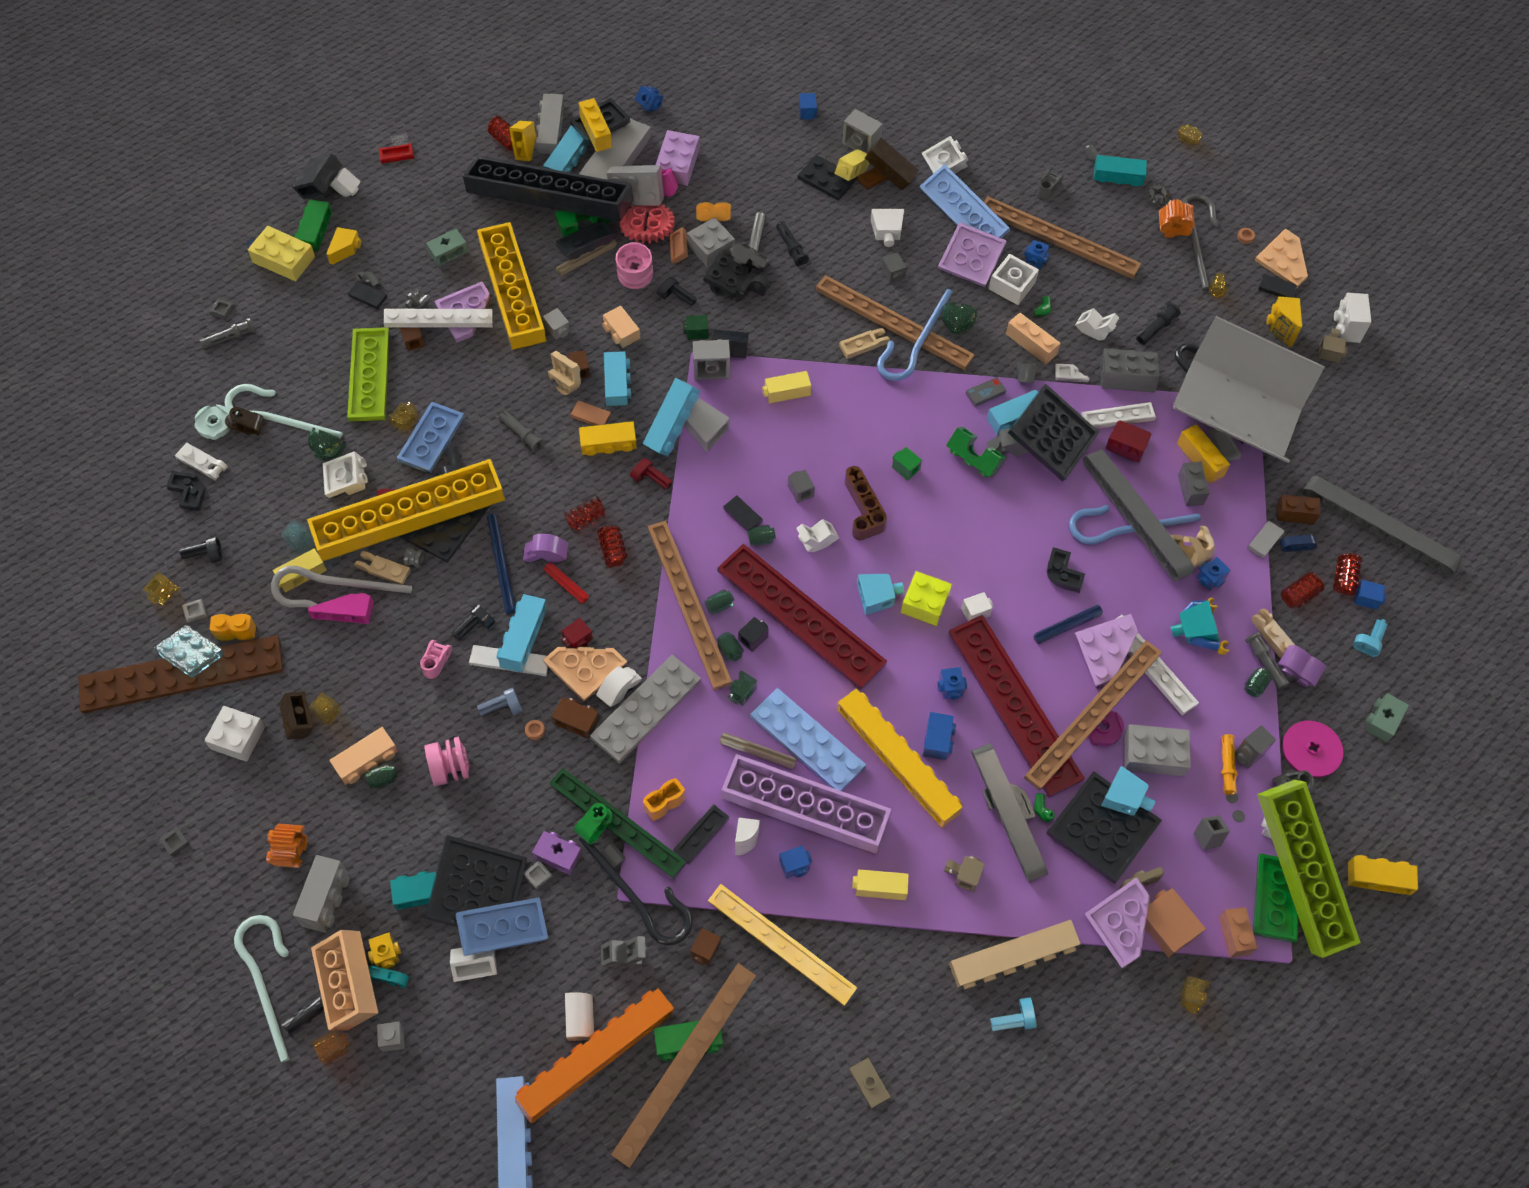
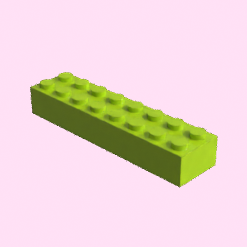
M1292 780L1258 793L1257 797L1311 953L1324 958L1361 943L1307 783Z

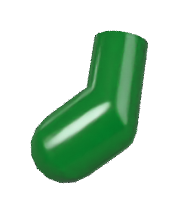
M1049 296L1042 297V305L1034 309L1036 317H1043L1050 313L1051 299Z
M1037 793L1035 794L1034 812L1042 821L1050 822L1055 817L1054 811L1045 807L1046 795Z

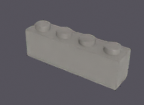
M543 94V100H540L541 113H538V123L540 124L536 127L538 137L535 140V148H538L539 154H552L560 142L564 112L563 94Z

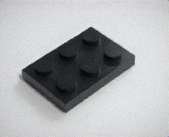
M612 98L598 105L611 133L630 123V117ZM580 115L571 119V126L589 145L592 144Z
M815 155L797 176L799 180L838 201L857 181V177L848 181L836 175L837 165L818 155Z
M600 220L557 240L556 244L569 260L579 258L582 254L592 252L602 245L609 244L616 237L614 232Z

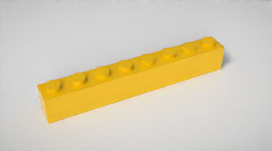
M855 689L838 701L837 711L941 828L960 815L963 808L960 799L955 795L953 796L948 791L947 785L935 777L933 769L928 765L926 766L921 761L920 755L909 748L906 739L903 736H899L895 732L893 725L882 718L879 709L869 703L864 693H860Z

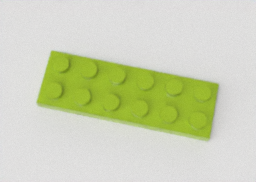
M389 327L353 329L347 414L349 422L385 420Z

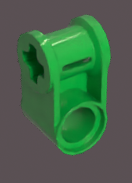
M602 803L594 804L585 816L577 822L574 832L588 844H593L613 820L612 811Z

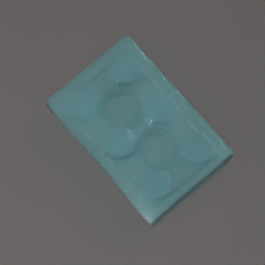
M187 625L154 647L157 654L191 678L224 655L220 647Z

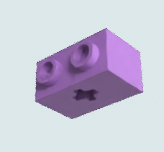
M544 831L532 851L534 859L540 860L542 863L571 876L582 855L580 845L572 840L567 842L561 839L562 837L555 832L547 833ZM560 849H562V853L558 852L557 854H555L554 850L559 851Z

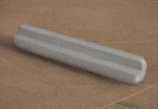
M760 212L756 213L749 246L757 251L765 220V214Z

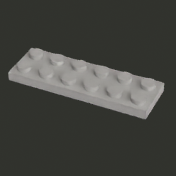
M672 654L590 735V739L620 764L701 682V678Z

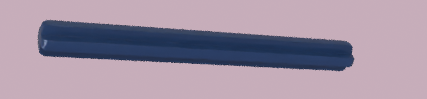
M493 513L487 516L505 613L511 614L515 613V605L498 518Z

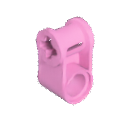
M436 640L430 641L420 662L422 672L426 678L433 679L440 674L451 654V645L445 646L437 643Z

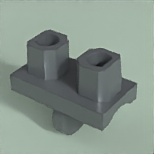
M416 289L413 293L406 295L407 300L398 309H425L432 300L431 296L425 295L419 289Z

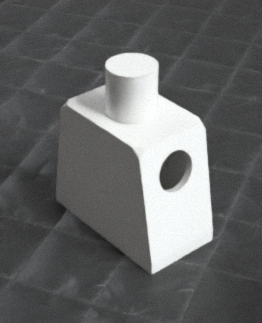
M872 209L871 224L876 240H884L886 247H892L894 240H900L904 209Z

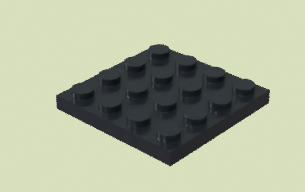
M1045 384L1007 433L1063 482L1097 437L1099 431Z
M427 472L420 482L437 476ZM490 506L398 537L448 563Z
M1093 771L1046 834L1112 883L1116 884L1162 820L1141 807L1138 808L1134 816L1102 806L1111 783Z
M447 835L444 840L424 918L458 927L457 912L517 902L527 857Z

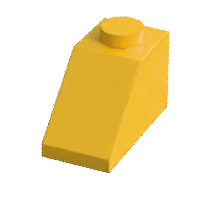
M518 121L509 128L515 160L530 161L537 138L534 122Z
M337 227L326 253L330 264H335L354 255L357 248H360L361 239L356 230Z

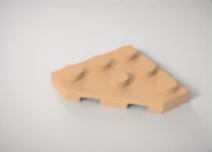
M1284 229L1255 258L1256 262L1284 281L1297 285L1296 289L1307 279L1308 274L1300 239L1287 229Z
M557 647L543 659V662L583 702L600 688L605 678L616 667L620 666L623 668L627 665V661L614 648L594 649L578 647V649Z

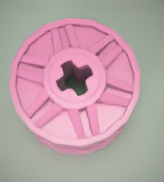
M634 242L620 247L615 259L619 282L630 289H640L650 284L653 279V262L650 250L645 245Z
M459 737L454 738L455 747L453 748L451 747L450 740H446L445 750L441 749L438 742L425 745L427 763L434 787L448 784V774L452 773L455 781H459L458 771L462 772L463 779L469 778V761L466 749Z

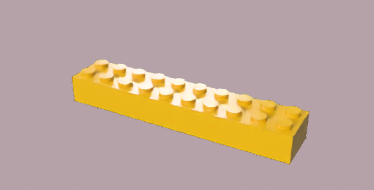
M488 459L309 518L307 521L322 561H326L505 501L492 461Z

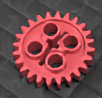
M664 204L661 206H631V209L627 210L621 220L620 228L625 237L629 236V240L635 238L636 243L642 240V244L645 241L651 244V240L658 242V238L664 240V236L669 237V233L673 232L675 220L673 212H670L669 207L665 208Z

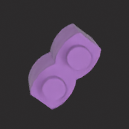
M1289 645L1278 663L1282 673L1290 677L1293 675L1297 679V683L1304 687L1315 686L1326 668L1324 663L1296 645Z

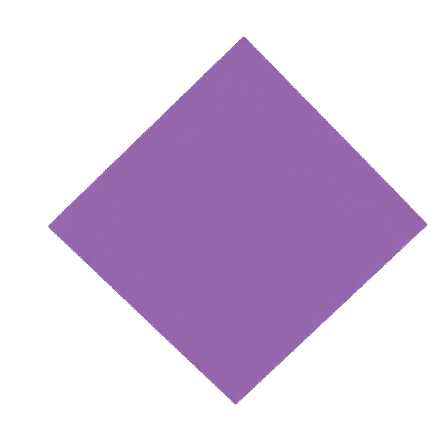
M692 352L687 383L701 390L699 394L701 400L730 418V429L706 452L684 426L682 427L668 527L728 670L732 685L713 691L662 565L647 679L673 654L701 678V682L638 745L628 818L672 851L713 804L729 816V820L690 865H685L674 880L628 844L624 843L623 855L626 859L621 865V878L643 904L672 906L664 893V889L670 887L673 890L674 896L688 908L719 911L708 900L719 885L722 884L761 915L1007 938H1019L1072 920L1081 945L1107 947L1085 913L1118 891L1123 881L1132 878L1133 874L1142 870L1148 872L1162 867L1164 871L1163 877L1157 882L1144 886L1150 894V903L1156 900L1155 895L1163 889L1167 892L1173 888L1206 928L1200 936L1176 953L1230 958L1219 916L1226 909L1246 907L1253 931L1258 855L1262 853L1278 857L1272 839L1262 835L1264 827L1261 824L1264 814L1257 797L1258 793L1277 787L1272 779L1282 775L1277 687L1263 663L1254 656L1255 652L1250 644L1245 642V639L1250 635L1259 632L1251 620L1252 617L1256 614L1258 615L1259 611L1263 608L1272 614L1269 552L1262 559L1247 549L1267 523L1263 451L1247 443L1241 444L1238 439L1232 437L1241 454L1240 459L1229 462L1230 466L1224 477L1211 484L1207 481L1210 494L1204 505L1186 506L1178 473L1183 463H1190L1192 461L1178 446V439L1182 431L1197 424L1211 440L1208 433L1215 428L1175 410L1173 404L1179 392L1156 390L1154 393L1106 389L1097 385L1035 380L1034 383L1020 382L1014 378L998 377L1006 389V394L974 407L966 395V390L996 377L914 370L908 378L892 381L882 377L877 367L747 356L746 358L730 357V379L694 380ZM885 368L886 371L893 374L902 373L906 370ZM803 371L808 372L811 382V396L770 404L767 397L763 396L762 387L765 386L766 378ZM1045 384L1080 415L1081 412L1148 402H1151L1156 415L1154 421L1131 424L1151 433L1150 440L1139 463L1105 450L1115 426L1097 429L1099 434L1063 482L1029 452L1019 457L1014 456L1010 452L1005 454L1004 456L1007 459L997 474L992 477H984L978 472L979 469L967 465L964 462L965 459L961 456L953 455L946 444L957 427H965L978 437L974 442V451L981 456L986 448H988L987 441L998 437L987 421L989 409L1031 391L1037 390L1039 392ZM905 447L922 459L921 470L910 480L905 479L892 468L894 454ZM1100 449L1103 450L1158 520L1199 513L1201 516L1200 521L1166 526L1164 528L1170 535L1196 538L1200 531V526H1206L1215 543V553L1212 560L1218 557L1231 570L1225 579V583L1219 588L1214 587L1209 591L1196 578L1200 571L1199 567L1194 568L1193 574L1174 581L1136 532L1117 535L1095 545H1087L1076 540L1069 531V521L1071 516L1081 509L1100 508L1103 505L1110 507V510L1105 514L1084 516L1077 521L1076 527L1079 533L1086 537H1096L1114 528L1130 525L1086 469L1083 462L1084 456ZM850 466L861 468L887 515L884 532L865 540H857L852 535L853 521L862 515L845 485L846 470ZM806 470L815 486L814 497L797 503L788 487V476L795 471ZM736 495L763 518V522L750 533L723 509V506ZM822 519L832 523L839 539L826 548L816 552H808L798 537L799 532L796 528L801 524L813 527ZM1184 542V545L1191 546L1192 543ZM744 543L885 658L887 664L860 690L717 572V567ZM1053 547L1071 552L1067 566L1068 569L1085 573L1080 593L1060 588L1049 580L1046 570ZM916 571L952 584L950 595L937 626L901 613L903 600ZM889 574L892 584L903 583L904 594L895 595L894 606L865 615L857 586L858 575ZM985 592L987 598H990L993 603L991 615L985 618L1059 737L1106 686L1105 684L1095 687L1075 632L1114 620L1120 615H1132L1141 637L1162 651L1160 655L1161 660L1195 697L1199 704L1182 716L1144 673L1112 709L1114 713L1116 711L1122 717L1124 722L1121 738L1110 746H1094L1090 743L1089 739H1086L1071 756L1083 774L1084 781L1048 798L1043 788L1039 791L1024 779V776L1031 768L948 633L949 630L968 622L961 609L963 599ZM1209 598L1215 600L1211 605L1218 606L1212 613L1220 637L1219 643L1224 640L1228 641L1229 644L1223 647L1230 650L1228 653L1220 655L1215 650L1188 644L1185 635L1173 637L1170 626L1181 624L1179 614L1183 612V609L1191 601H1207ZM1100 605L1103 610L1101 616L1045 642L1037 644L1033 636L1035 633L1088 608ZM753 617H756L767 624L769 631L768 638L751 652L738 641V631ZM1262 637V639H1263V641L1265 642V644H1266L1267 646H1270V645L1267 643V641ZM1271 648L1270 653L1275 660L1274 650ZM1129 654L1127 655L1121 668L1131 658ZM961 667L962 676L966 677L967 689H965L963 697L956 700L943 699L942 692L938 691L937 685L941 669ZM777 688L781 690L866 764V768L842 792L891 808L890 817L877 854L721 799V789L736 754L828 786L798 759L794 769H789L720 743L721 735L725 732L796 758L750 718V714ZM855 689L860 693H864L869 703L879 709L882 718L886 722L889 721L895 728V732L906 739L909 748L912 751H916L920 755L921 761L933 769L935 777L939 781L942 780L947 785L948 791L960 799L963 807L960 815L941 828L837 711L838 701ZM930 712L954 716L953 723L956 724L955 735H951L950 739L951 742H954L952 754L948 753L946 760L922 756ZM1101 722L1099 728L1106 730L1108 726ZM1129 724L1190 730V769L1185 777L1130 771L1149 785L1145 796L1155 800L1151 813L1162 821L1116 884L1112 883L1046 834L1093 771L1112 784L1121 766L1124 767V732ZM1262 725L1276 741L1267 753L1250 768L1240 764L1235 756V767L1238 771V776L1236 777L1238 801L1230 803L1226 799V794L1223 793L1221 736L1224 734L1234 735L1236 751L1243 740ZM989 743L992 744L1008 782L1026 791L1033 811L1035 794L1042 793L1046 795L1045 807L1051 811L1053 810L1055 814L1054 819L1050 822L1042 821L1036 813L1034 818L1026 820L1048 871V875L1032 882H1028L996 809L989 811L982 790L987 788L974 761L971 750ZM677 778L685 789L686 798L684 802L674 809H669L667 814L661 819L652 821L644 811V798L649 793L660 790L665 782ZM1234 811H1242L1245 819L1242 822H1236L1232 816ZM1220 815L1230 832L1221 847L1203 850L1193 833L1202 818ZM738 819L760 820L759 838L756 846L746 854L735 855ZM803 845L804 850L809 851L812 863H810V869L802 877L793 876L786 879L779 862V853ZM965 856H973L980 859L982 863H985L975 892L954 885L957 875L944 872L948 859L962 865ZM858 869L909 874L906 900L856 896V889H852L853 876H857ZM618 887V900L621 902H631ZM1145 929L1142 950L1163 952ZM1254 935L1257 949L1249 956L1231 958L1289 964L1292 961V943Z

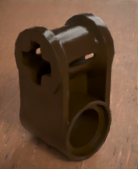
M233 407L225 418V424L230 429L247 435L257 434L259 436L264 418L259 413L240 407Z

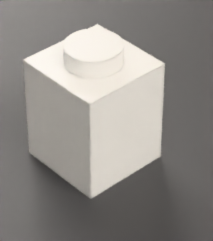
M343 168L338 172L330 186L343 197H348L356 194L359 189L357 186L361 181L346 168Z
M983 592L963 599L961 609L967 621L981 615L988 618L991 615L993 603Z

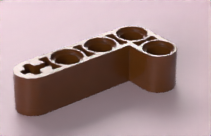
M858 466L848 467L845 475V485L862 515L853 521L852 535L857 540H865L884 532L887 515L861 468Z

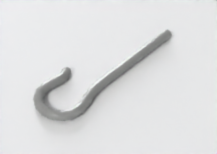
M296 565L280 569L273 576L271 582V592L275 600L281 605L290 608H309L318 604L305 599L290 600L281 595L279 591L280 580L289 573H296L320 583L412 594V586L325 576Z

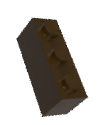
M882 138L872 146L864 158L896 187L902 190L911 183L919 171Z

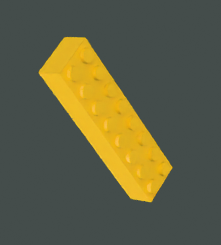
M511 222L478 229L479 243L512 350L546 342L544 326Z

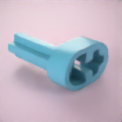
M1377 619L1370 636L1358 634L1353 647L1372 657L1379 656L1383 646L1381 640L1388 625L1385 623L1386 620Z
M1031 997L1019 999L1020 1014L990 1018L992 1031L1024 1027L1025 1030L1036 1028V1018Z

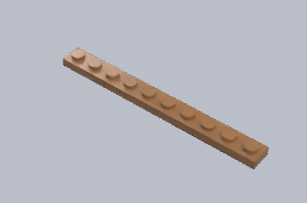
M989 196L984 201L1004 223L1131 279H1134L1141 266V263Z
M826 275L816 286L817 292L914 344L924 327ZM931 331L922 345L923 349L964 371L975 355Z
M666 520L648 526V531L713 691L732 685V680Z
M1146 640L1027 772L1024 779L1040 791L1160 657L1162 651Z
M737 963L612 1152V1156L629 1168L631 1167L756 976L755 974Z

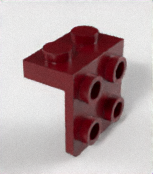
M1119 420L1113 432H1111L1105 450L1139 463L1150 440L1151 433Z

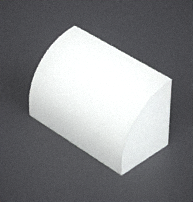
M738 819L735 855L746 854L756 846L759 838L760 820Z
M462 948L451 949L450 966L454 982L497 974L495 951L464 956Z
M565 993L567 1040H590L589 1037L594 1033L593 996L587 993Z

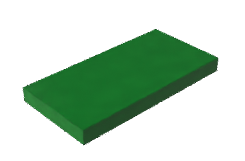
M1259 853L1257 859L1253 934L1296 943L1298 936V914L1279 858Z

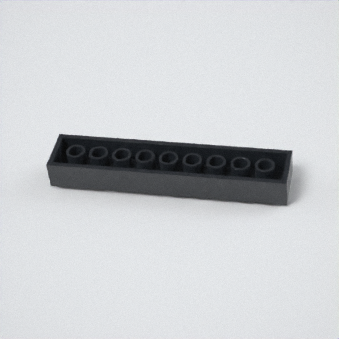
M477 156L462 176L467 193L620 222L634 201L630 183Z

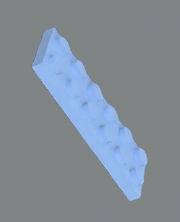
M945 164L919 186L957 226L961 222L1001 239L1010 232V228Z
M778 688L750 714L751 719L831 788L843 791L866 768V764Z

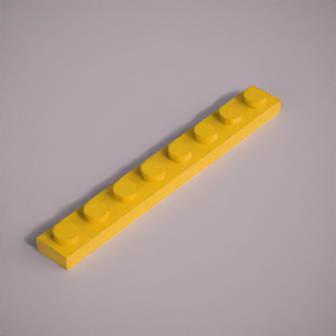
M722 884L719 885L709 898L708 902L843 1006L846 1005L856 991L857 987Z

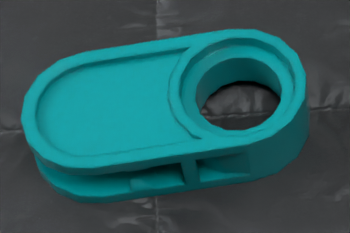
M368 967L371 981L376 980L392 986L397 984L401 985L400 988H406L409 980L408 975L380 967Z

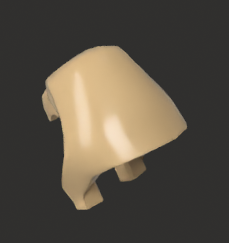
M1200 526V531L1196 538L1191 536H1184L1183 538L1182 535H1171L1190 559L1194 568L1201 566L1206 561L1212 560L1215 553V543L1206 526ZM1184 542H1191L1192 545L1186 546Z

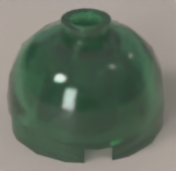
M948 302L944 304L942 312L944 325L954 334L970 330L976 322L977 310L967 304L962 303L961 306H955L956 302Z
M312 427L308 437V446L315 453L314 457L324 461L325 458L334 459L342 454L347 442L343 441L341 444L338 442V437L320 429L317 433L315 432L316 428Z

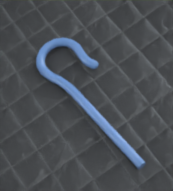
M947 289L916 341L911 352L909 366L904 372L893 374L884 368L885 361L894 350V342L889 341L887 343L886 350L877 362V369L882 377L892 381H899L908 378L914 372L918 353L952 295V290Z
M1108 505L1076 511L1069 521V531L1072 536L1079 542L1087 545H1095L1111 537L1135 531L1131 525L1114 528L1096 537H1086L1079 533L1076 523L1081 517L1105 514L1110 510ZM1198 513L1159 521L1166 527L1200 521L1201 516Z

